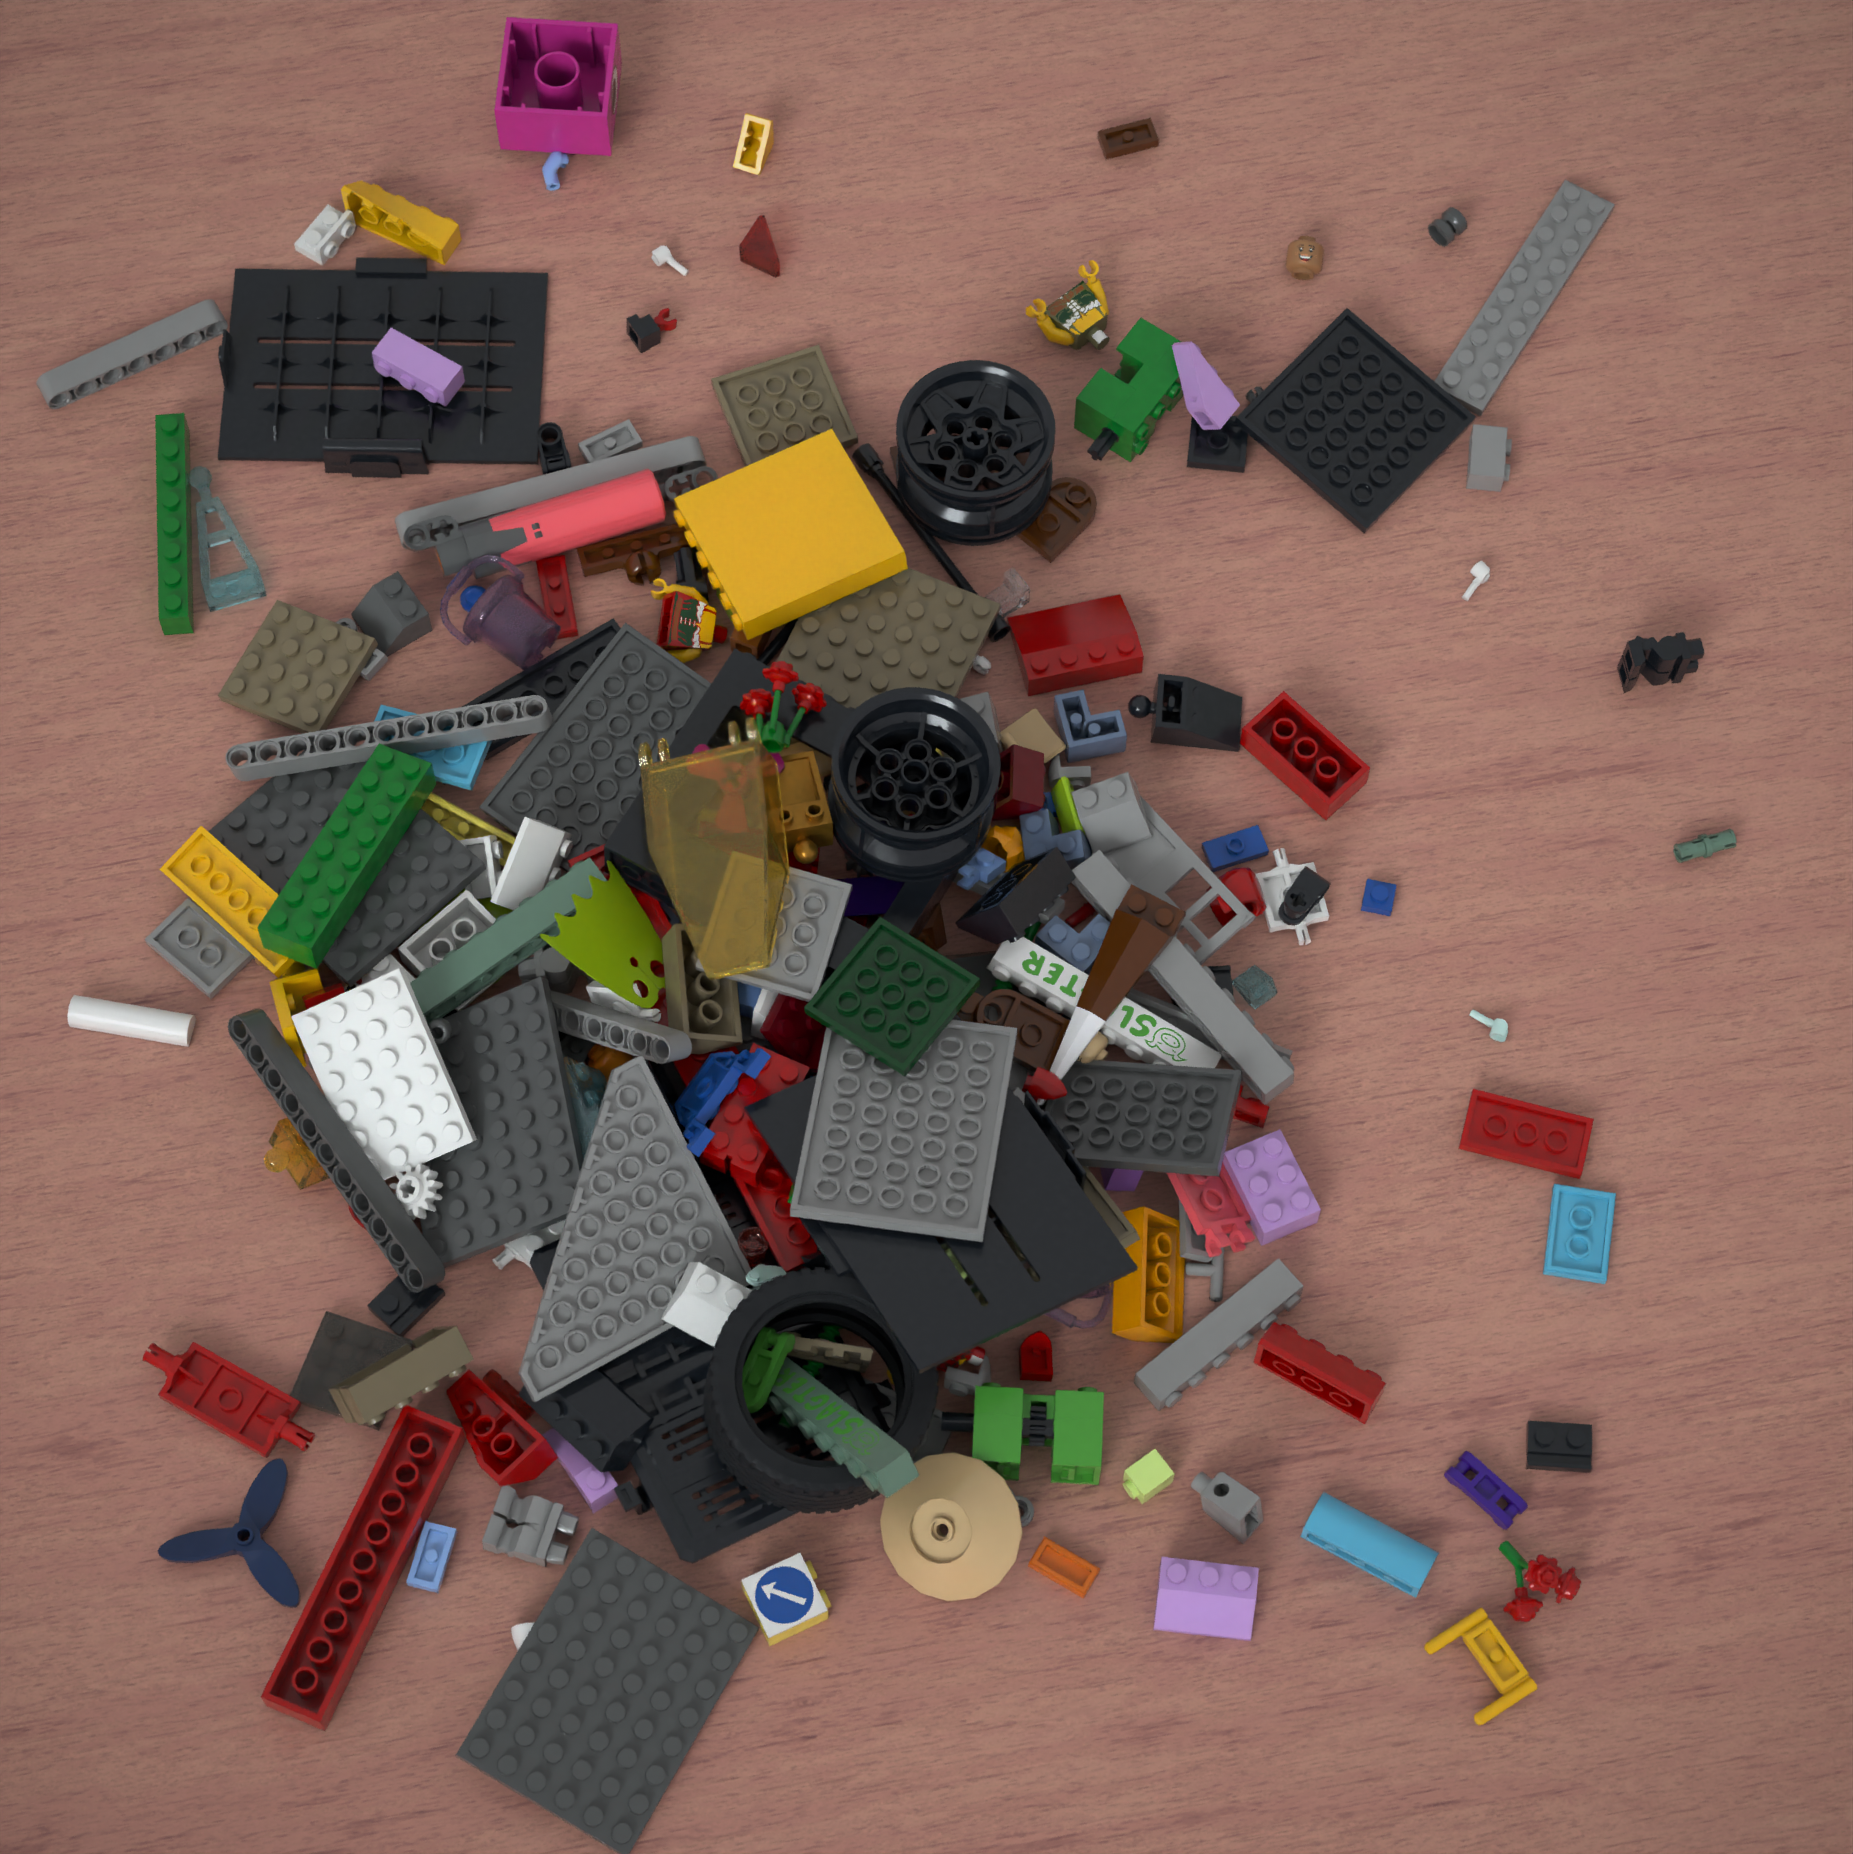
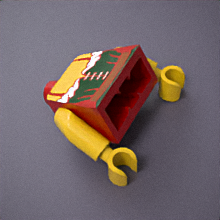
M661 578L653 581L655 586L663 587V590L659 592L650 591L654 599H663L656 645L684 664L699 658L702 652L711 648L712 642L720 644L725 642L728 633L727 628L715 624L716 609L709 606L708 601L694 587L677 584L667 586L666 582Z

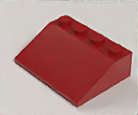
M1121 594L1007 618L1028 696L1142 673L1144 655L1137 631Z

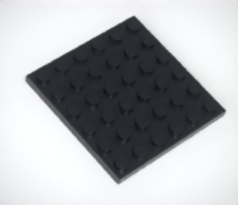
M1346 308L1236 417L1235 423L1365 534L1474 423L1476 416Z

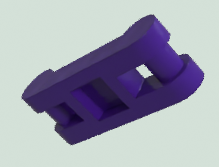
M1465 1451L1459 1457L1460 1462L1455 1467H1449L1444 1473L1445 1478L1452 1485L1462 1490L1490 1515L1499 1527L1507 1530L1513 1524L1512 1519L1517 1514H1522L1528 1508L1527 1503L1472 1453ZM1469 1470L1476 1474L1471 1481L1464 1476ZM1501 1498L1508 1503L1504 1510L1496 1504Z

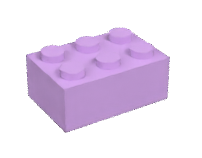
M1281 1130L1225 1152L1223 1164L1251 1218L1250 1224L1261 1246L1318 1223L1321 1209Z

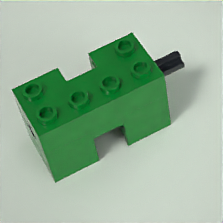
M1143 318L1137 321L1117 346L1116 351L1123 354L1122 361L1120 362L1121 368L1117 370L1114 376L1100 368L1076 397L1074 428L1095 440L1087 450V453L1091 454L1092 459L1096 461L1097 459L1101 461L1109 450L1129 462L1137 454L1142 455L1149 444V438L1155 432L1157 420L1163 416L1166 409L1171 412L1183 397V390L1172 349L1174 343L1181 341Z

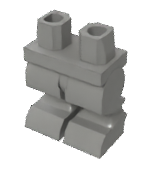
M541 948L533 953L534 957L526 958L518 964L519 977L522 980V984L542 976L548 979L550 990L562 994L572 993L576 981L581 975L586 976L588 984L596 981L554 948L546 949L544 952Z
M505 1485L500 1489L493 1514L490 1517L482 1540L483 1549L495 1554L503 1552L509 1557H516L546 1567L547 1562L564 1565L569 1552V1546L555 1542L557 1532L574 1537L579 1518L569 1512H565L562 1504L553 1503L535 1495L527 1496L524 1499L519 1498L515 1489ZM515 1523L518 1524V1526L515 1528H510L507 1526V1524Z

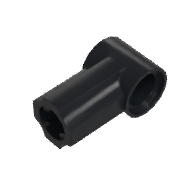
M691 547L680 548L679 551L674 553L678 579L676 584L694 587L709 602L705 576H702V567L696 557L698 550Z

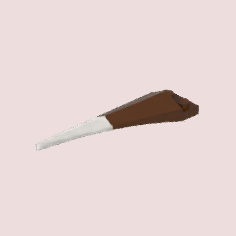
M1131 884L1120 906L1114 913L1050 1071L1057 1075L1060 1080H1062L1140 978L1172 941L1186 916L1185 911ZM1038 1098L1037 1104L1039 1105V1107L1042 1106L1046 1100Z

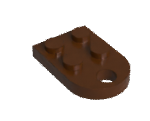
M1064 477L1053 480L1050 496L1042 513L1033 524L1016 536L1051 563L1093 521L1097 506L1093 490L1085 482L1076 478ZM1078 491L1083 493L1085 497L1082 500L1075 501L1069 495L1072 492Z
M1009 989L995 990L983 997L977 1004L973 1014V1022L1017 1028L1013 1061L1033 1072L1036 1071L1038 1066L1050 1071L1070 1023V1020ZM986 1006H992L996 1009L998 1013L996 1021L986 1018L984 1014Z

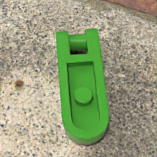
M763 1327L760 1330L743 1367L742 1374L744 1398L750 1413L760 1410L766 1403L787 1353H790L794 1348L795 1336L787 1332L778 1334L774 1329ZM774 1346L773 1351L768 1350V1348Z

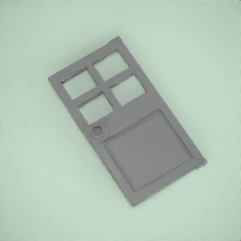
M1141 797L1152 837L1104 855L1106 857L1111 856L1120 868L1119 872L1125 879L1129 877L1138 888L1177 908L1179 907L1169 898L1167 893L1193 869L1212 887L1185 911L1186 916L1176 932L1178 933L1185 927L1199 942L1201 947L1195 954L1197 957L1196 961L1202 965L1242 928L1245 929L1253 922L1256 916L1248 911ZM1220 896L1237 915L1213 937L1208 939L1191 920Z

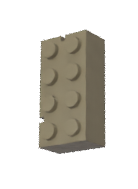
M457 1326L434 1327L412 1340L415 1349L411 1350L409 1344H405L329 1388L328 1390L345 1422H357L358 1425L368 1423V1425L375 1424L386 1417L384 1412L390 1408L400 1409L413 1401L412 1395L419 1391L427 1393L440 1385L438 1380L447 1375L451 1378L464 1372L467 1369L465 1364L474 1359Z

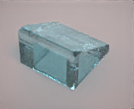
M1256 965L1232 980V985L1254 1009H1257L1277 994L1273 978Z

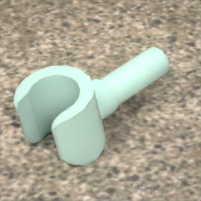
M1474 1009L1470 1012L1469 1016L1491 1028L1489 1036L1493 1040L1498 1042L1506 1040L1508 1024L1504 1019L1497 1018L1493 1020Z

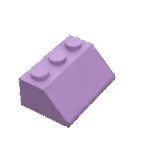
M1162 1557L1159 1567L1153 1630L1251 1641L1259 1568Z

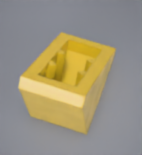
M745 113L733 164L734 168L757 175L761 174L774 145L773 120Z

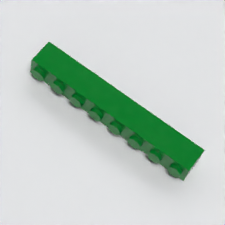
M184 413L155 415L159 621L164 635L194 633L190 430Z

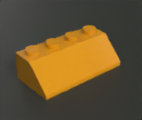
M1145 1206L1124 1211L1122 1213L1140 1237V1240L1125 1248L1137 1265V1271L1114 1281L1112 1333L1131 1341L1174 1343L1183 1336L1185 1258L1180 1257L1179 1220Z

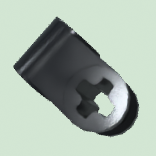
M546 422L538 427L537 443L543 475L571 468L569 452L566 450L560 426L553 422ZM549 438L556 439L554 442L551 443L545 442V440Z
M1305 866L1287 891L1284 901L1279 907L1278 915L1280 919L1288 925L1295 926L1300 924L1312 908L1320 902L1331 883Z

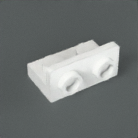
M327 205L294 243L295 250L323 266L329 258L331 259L336 255L342 242L353 235L356 228L353 212L347 209L342 213Z

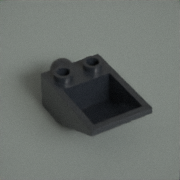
M1158 674L1153 702L1144 695H1136L1128 703V710L1135 718H1144L1152 714L1151 743L1239 752L1241 696L1189 677Z

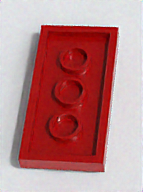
M1473 1089L1458 1149L1580 1179L1594 1119Z

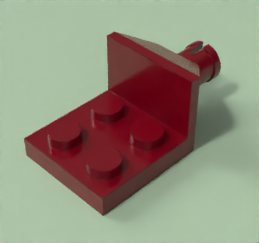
M778 993L760 1032L780 1055L810 1067V1072H818L826 1026L805 1014L804 1007L808 1003L807 1001Z

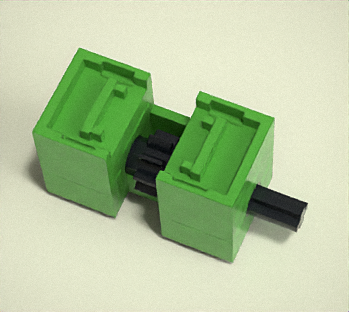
M986 1382L982 1386H975L974 1413L942 1412L941 1431L972 1432V1457L982 1460L1005 1480L1019 1481L1022 1445L1052 1447V1483L1099 1485L1102 1466L1104 1392H1097V1389L1092 1387H1081L1078 1391L1056 1390L1055 1395L1024 1394V1388L1001 1387L998 1383Z

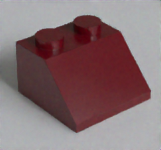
M1013 744L1000 753L999 791L995 813L991 821L1020 819L1019 815L1042 809L1045 802L1044 776L1046 768L1044 766V753Z

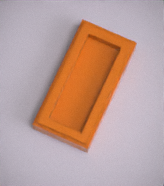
M1045 1536L1028 1563L1030 1568L1083 1599L1100 1573V1568Z

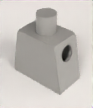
M1200 1472L1192 1481L1191 1487L1201 1494L1203 1511L1242 1544L1246 1542L1264 1521L1261 1498L1224 1472H1219L1214 1479L1204 1472Z

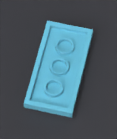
M381 704L374 722L417 714ZM447 726L443 731H449L453 726ZM418 731L414 734V736H419L424 731ZM395 735L388 736L384 741L393 739ZM492 740L409 755L432 763L436 781L472 791Z

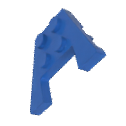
M757 1048L755 1053L742 1050L737 1055L732 1051L711 1053L674 1104L679 1122L685 1127L683 1135L689 1140L687 1145L689 1151L698 1157L701 1155L715 1135L714 1132L705 1126L706 1122L717 1115L720 1109L719 1104L724 1097L736 1089L740 1075L745 1073L755 1079L771 1055L761 1048Z

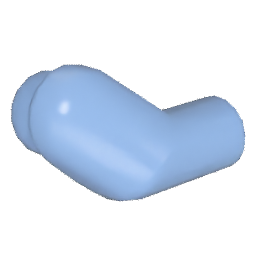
M552 152L542 167L546 188L549 191L557 190L560 187L557 171L559 167L565 168L566 164L569 163V157L566 153Z

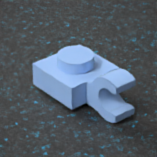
M981 848L967 864L958 870V873L963 875V878L957 882V885L965 890H969L979 880L988 884L1005 871L1006 860Z

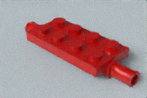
M192 1342L184 1354H177L176 1356L158 1347L155 1343L150 1344L148 1347L151 1352L145 1351L143 1361L164 1371L167 1377L165 1385L158 1394L162 1400L261 1456L268 1458L278 1441L282 1438L299 1447L304 1452L309 1448L307 1442H313L315 1433L309 1432L292 1422V1419L302 1406L299 1400L201 1345Z

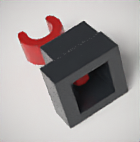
M669 308L662 309L654 320L650 314L639 318L637 314L626 318L627 334L640 353L660 343V331H671L677 327L676 318L671 321L664 320L670 316Z

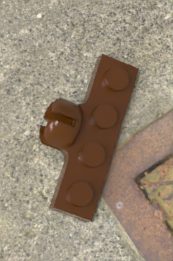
M676 523L577 548L584 577L615 569H624L629 581L635 585L644 586L641 576L647 574L651 584L661 575L660 559L674 555L680 548L690 547L684 534L687 530L684 526L679 527Z

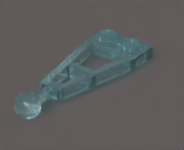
M197 466L190 471L189 482L194 488L198 489L201 501L196 503L201 583L210 612L267 596L258 565L219 497L212 498L209 488L212 481L211 472L206 467ZM216 511L226 529L207 534L206 514ZM233 541L248 569L211 579L209 548Z

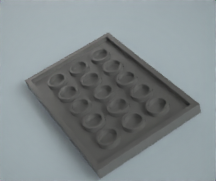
M1076 1060L1061 1080L1066 1087L1067 1095L1059 1099L1047 1101L1045 1111L1048 1110L1075 1148L1074 1156L1082 1166L1219 1177L1242 1081L1241 1070L1102 1060L1081 1063Z

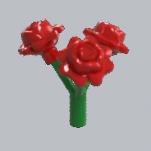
M1504 1541L1500 1544L1499 1550L1515 1567L1517 1588L1514 1590L1515 1598L1503 1608V1611L1512 1615L1515 1621L1529 1622L1531 1619H1535L1536 1612L1540 1611L1539 1608L1543 1607V1602L1528 1597V1590L1524 1587L1522 1570L1524 1569L1528 1570L1524 1575V1579L1529 1582L1528 1587L1532 1591L1539 1590L1543 1594H1547L1550 1588H1554L1555 1594H1557V1603H1560L1563 1598L1571 1601L1577 1595L1581 1580L1575 1576L1576 1568L1572 1567L1567 1572L1562 1573V1569L1557 1566V1559L1554 1557L1547 1558L1543 1554L1538 1555L1536 1560L1527 1562L1509 1541Z

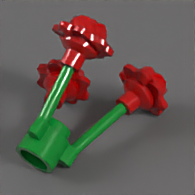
M785 661L772 662L770 668L762 670L763 677L773 683L772 691L774 696H771L770 691H765L761 688L752 689L748 693L743 694V701L740 703V708L745 710V714L753 715L754 719H756V744L762 750L769 753H778L783 750V747L788 748L791 737L803 715L807 714L809 710L820 712L822 707L827 705L824 693L819 686H815L813 683L805 685L799 683L796 688L792 689L795 703L798 705V712L786 732L784 725L777 721L781 693H784L785 685L792 681H799V676L797 672L793 671V665L787 664ZM771 712L770 721L763 725L765 713Z

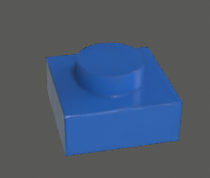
M1367 879L1361 911L1391 916L1397 885Z

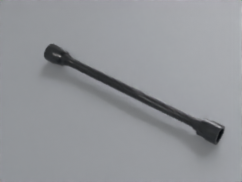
M867 443L857 448L852 455V459L858 467L878 481L928 549L934 554V557H936L954 583L957 584V587L977 594L933 535L923 530L906 512L896 487L886 473H884V468L882 467L884 463L871 444ZM999 613L987 635L992 642L1004 638L1011 629Z

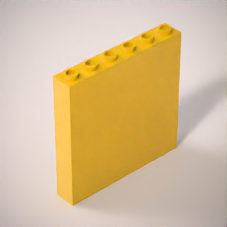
M833 429L674 498L677 510L673 511V515L678 526H684L687 530L684 534L689 546L697 548L696 557L702 569L708 568L709 573H707L713 589L719 588L721 591L719 598L724 609H731L733 613L731 620L737 632L742 630L747 640L908 569L903 547Z

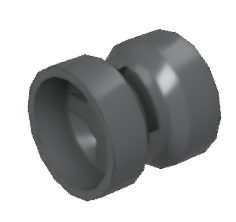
M1449 207L1442 213L1441 219H1435L1428 225V232L1438 245L1446 247L1454 240V236L1463 233L1468 225L1461 212L1453 207Z

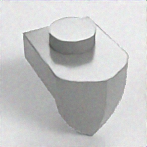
M1057 754L1050 763L1048 772L1049 786L1053 789L1059 779L1064 776L1069 779L1074 791L1090 786L1091 767H1061L1060 756Z
M987 1356L984 1357L979 1375L947 1367L944 1388L949 1389L950 1393L957 1396L966 1397L967 1394L975 1396V1386H982L983 1383L991 1382L989 1358Z

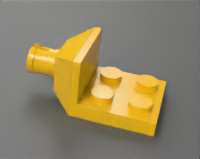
M295 961L280 978H276L269 983L285 1041L303 1067H307L304 1054L307 1053L291 1016L306 1010L302 996L323 989L318 969L305 970L303 963Z

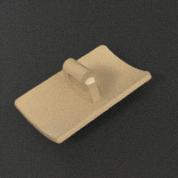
M1035 708L1000 732V741L1003 743L1004 750L1015 744L1044 753V764L1066 749L1065 743L1057 736Z

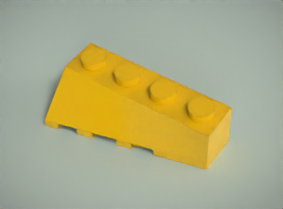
M361 180L344 185L341 188L345 211L349 209L353 212L357 226L444 266L461 242L459 225L449 217L443 218L434 214L425 206L419 207L412 204L401 195L388 193L377 184H369Z

